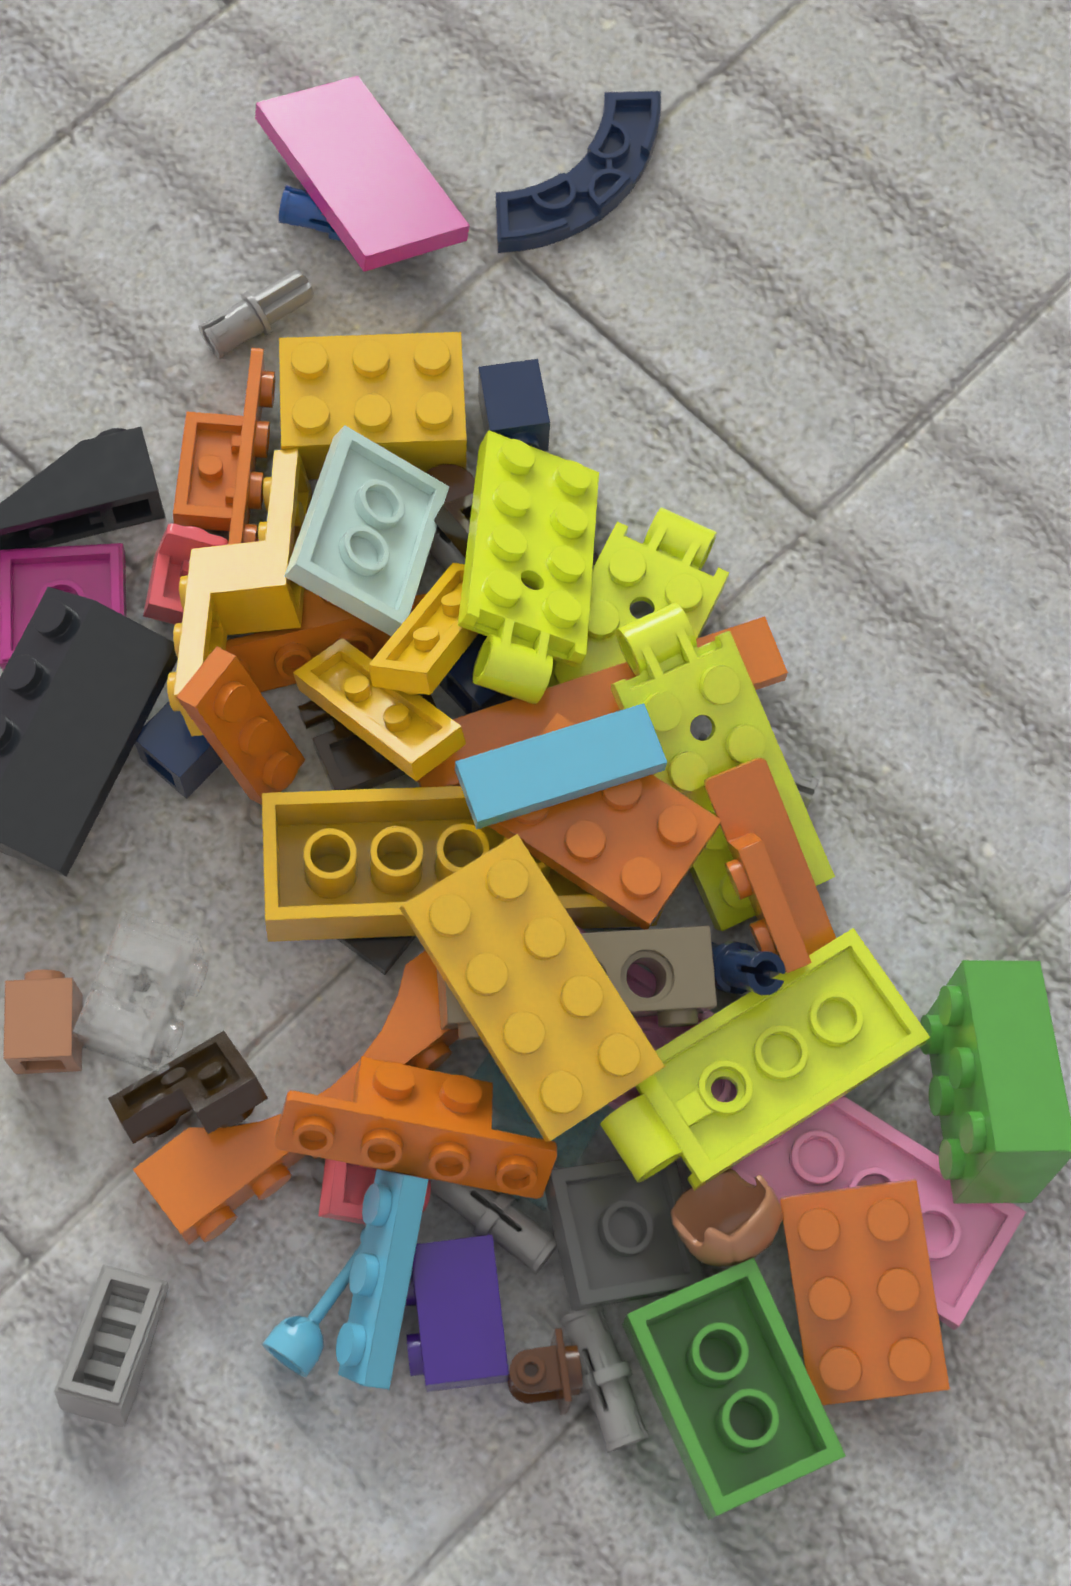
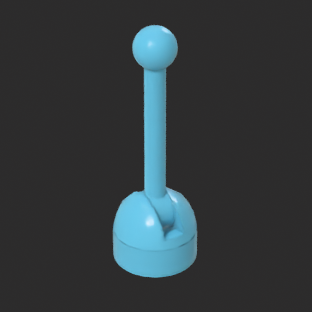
M365 1228L360 1234L361 1244L308 1317L292 1316L285 1318L273 1328L262 1343V1346L274 1358L303 1377L308 1376L321 1356L324 1341L319 1324L349 1284L351 1265L355 1256L361 1253Z

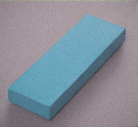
M643 703L455 761V772L477 830L664 771L667 760L646 706Z

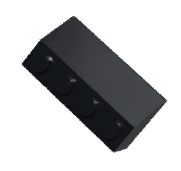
M51 587L46 589L0 676L1 853L67 877L168 679L169 673L172 672L178 660L173 641L93 599Z

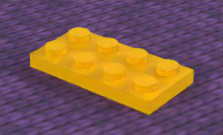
M518 834L408 900L399 908L545 1142L553 1140L665 1067Z

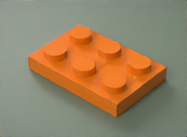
M557 712L542 734L575 724ZM649 775L489 825V827L507 839L518 834L532 856L643 930L651 927L719 828L722 820L654 775Z
M909 1179L780 1197L805 1368L822 1405L950 1390L917 1180Z

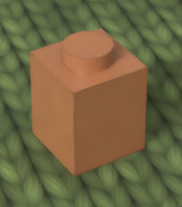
M34 970L25 973L24 980L5 981L4 1060L15 1074L82 1071L83 994L73 978H65L63 972L56 970Z

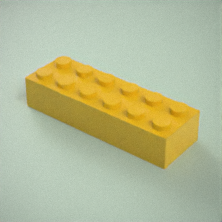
M461 786L262 793L264 901L268 942L416 936L399 909L401 905L508 839L489 826L476 830ZM532 856L572 921L579 928L639 927ZM662 911L659 913V915L657 916V918L651 926L657 925L659 918L662 914Z

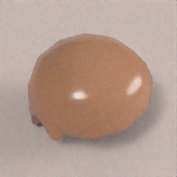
M728 1169L694 1191L691 1187L680 1195L670 1212L672 1223L680 1239L696 1259L716 1267L735 1266L753 1257H757L772 1245L783 1219V1212L774 1190L768 1185L762 1175L755 1177L756 1185L747 1183L735 1170Z

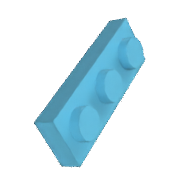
M381 1169L376 1170L374 1183L367 1189L363 1200L362 1217L366 1228L361 1253L355 1256L350 1269L349 1286L353 1297L348 1322L343 1324L337 1337L336 1357L340 1364L338 1375L362 1386L389 1390L428 1179Z

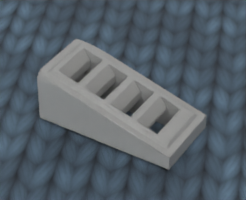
M107 1265L102 1266L54 1390L58 1405L62 1410L113 1425L125 1426L167 1295L168 1281ZM111 1295L145 1303L142 1312L137 1313L108 1305ZM102 1322L133 1330L132 1339L100 1331ZM93 1351L124 1358L122 1366L118 1367L92 1360ZM84 1379H90L114 1387L112 1391L83 1384Z

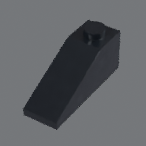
M142 427L128 430L112 428L101 432L95 438L80 441L0 503V550L50 547L166 518Z

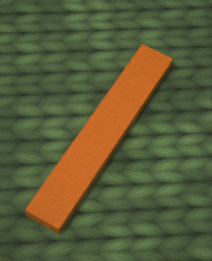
M765 616L696 639L697 647L699 648L714 641L715 636L730 631L755 690L786 680L788 672ZM627 662L546 688L537 704H531L516 698L453 719L462 726L466 745L418 780L419 786H461L455 772V761L539 736L557 712L574 724H578L620 711L612 694L611 684L622 679L627 681L637 675L632 672Z

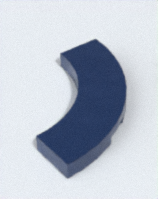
M661 91L605 92L603 116L598 131L587 148V154L568 173H559L553 178L537 185L513 191L495 192L498 253L521 252L563 241L586 230L613 211L633 190L651 159L659 129Z

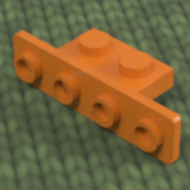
M251 348L243 416L186 411L173 508L174 524L206 530L230 531L228 545L258 541V525L249 524L251 509H262L264 473L255 472L257 458L268 457L270 422L261 421L262 407L273 408L275 397V371H265L263 348Z
M304 588L301 628L255 632L251 635L230 639L226 642V651L238 658L258 690L263 692L297 684L293 672L341 638L345 639L370 659H373L391 636ZM427 593L415 596L411 612Z
M758 757L707 778L704 781V787L716 817L722 820L720 827L733 857V860L725 863L729 879L740 900L749 897L758 920L749 924L759 952L768 951L778 955L784 963L785 972L789 973L811 964L809 955L836 939V936L769 766L765 759Z
M362 1056L355 1075L353 1102L299 1091H289L284 1102L274 1144L278 1150L533 1199H539L543 1196L557 1158V1144L554 1141L545 1142L544 1139L492 1129L493 1082Z

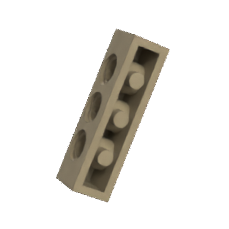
M710 926L581 933L634 1018L657 1016L658 1027L661 1028L691 1026L698 1024L699 1013H705L717 1007ZM641 964L653 972L656 979V990L652 997H640L629 988L627 971L630 965ZM437 969L441 1030L458 1029L459 1040H481Z

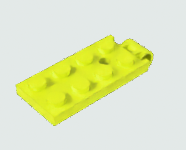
M490 430L486 433L478 450L458 626L487 636L475 662L473 671L474 684L531 704H537L548 686L553 668V660L577 667L582 663L587 654L599 472L587 468L576 461L566 460L529 446L523 441L511 439ZM523 583L529 585V586L532 587L533 589L528 588V587L525 586Z
M661 507L655 515L642 544L626 537L628 526L617 521L592 569L586 657L577 667L553 660L552 673L547 688L625 663L626 660L617 641L616 629L637 620L630 613V607L638 601L649 603L654 612L672 603L679 604L691 623L696 639L699 638L729 576L728 571L719 567L714 576L701 571L711 552L717 532Z
M672 603L616 629V637L621 652L630 669L637 676L627 681L622 679L611 684V691L619 710L643 703L646 706L667 760L665 770L652 775L716 816L704 787V781L711 776L758 757L765 759L815 885L818 886L834 878L833 870L731 632L726 631L717 635L714 641L698 648L691 623L677 603ZM704 715L710 720L712 731L708 738L699 741L692 736L690 725L695 717ZM720 825L691 867L690 873L714 928L724 931L755 916V912L749 897L742 900L738 898L729 879L725 863L733 860Z
M854 928L810 954L811 964L789 973H780L772 979L784 981L777 992L771 995H758L751 991L655 1051L665 1067L635 1086L640 1096L617 1108L600 1123L602 1129L638 1183L657 1174L681 1156L692 1173L688 1176L687 1180L695 1191L928 1041L930 1036ZM719 1079L731 1081L737 1091L735 1099L726 1103L716 1100L711 1092L712 1084Z

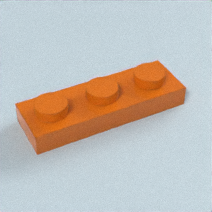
M216 646L176 698L247 796L262 805V793H275L286 789L295 779L297 771L304 763L305 758L238 658Z

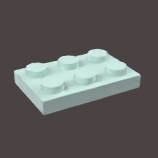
M344 425L332 439L284 577L392 636L410 615L437 528L434 519L445 502L449 486Z

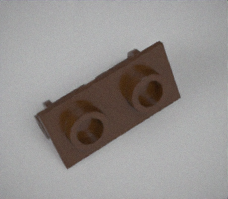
M556 1328L550 1346L525 1349L515 1355L509 1368L508 1389L517 1401L525 1404L558 1400L560 1415L567 1414L572 1403V1396L580 1395V1388H583L581 1362L577 1344L564 1346L562 1328Z

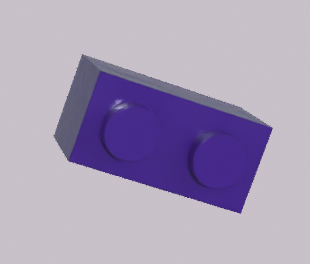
M493 1235L416 1244L405 1307L417 1305L420 1332L406 1334L410 1376L424 1375L426 1392L508 1382L509 1368Z

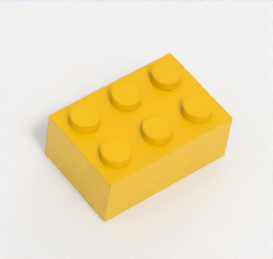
M461 332L279 338L281 450L298 448L308 480L319 479L332 439L344 425L424 472L441 464H454L467 470Z

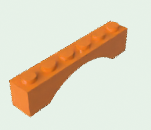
M426 950L405 965L398 996L386 1022L362 1057L387 1062H398L407 1066L434 1071L451 1056L452 1051L449 1049V1046L459 1039L458 1029L441 1030L437 968ZM360 1060L331 1087L318 1095L353 1102L355 1075ZM281 1114L258 1122L218 1128L210 1134L203 1127H188L133 1169L188 1245L199 1237L204 1242L216 1238L236 1221L237 1216L233 1212L235 1209L254 1195L259 1200L271 1196L292 1177L288 1169L306 1155L278 1150L275 1147V1137Z

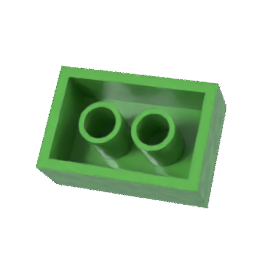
M962 960L948 983L941 987L939 996L927 1014L923 1015L920 1020L921 1025L930 1036L928 1041L920 1048L923 1054L930 1057L933 1077L929 1084V1105L932 1114L940 1118L943 1136L939 1148L940 1171L945 1180H950L954 1204L1032 1203L1071 1159V1115L1041 962Z
M754 1257L626 1315L622 1326L708 1520L846 1456Z

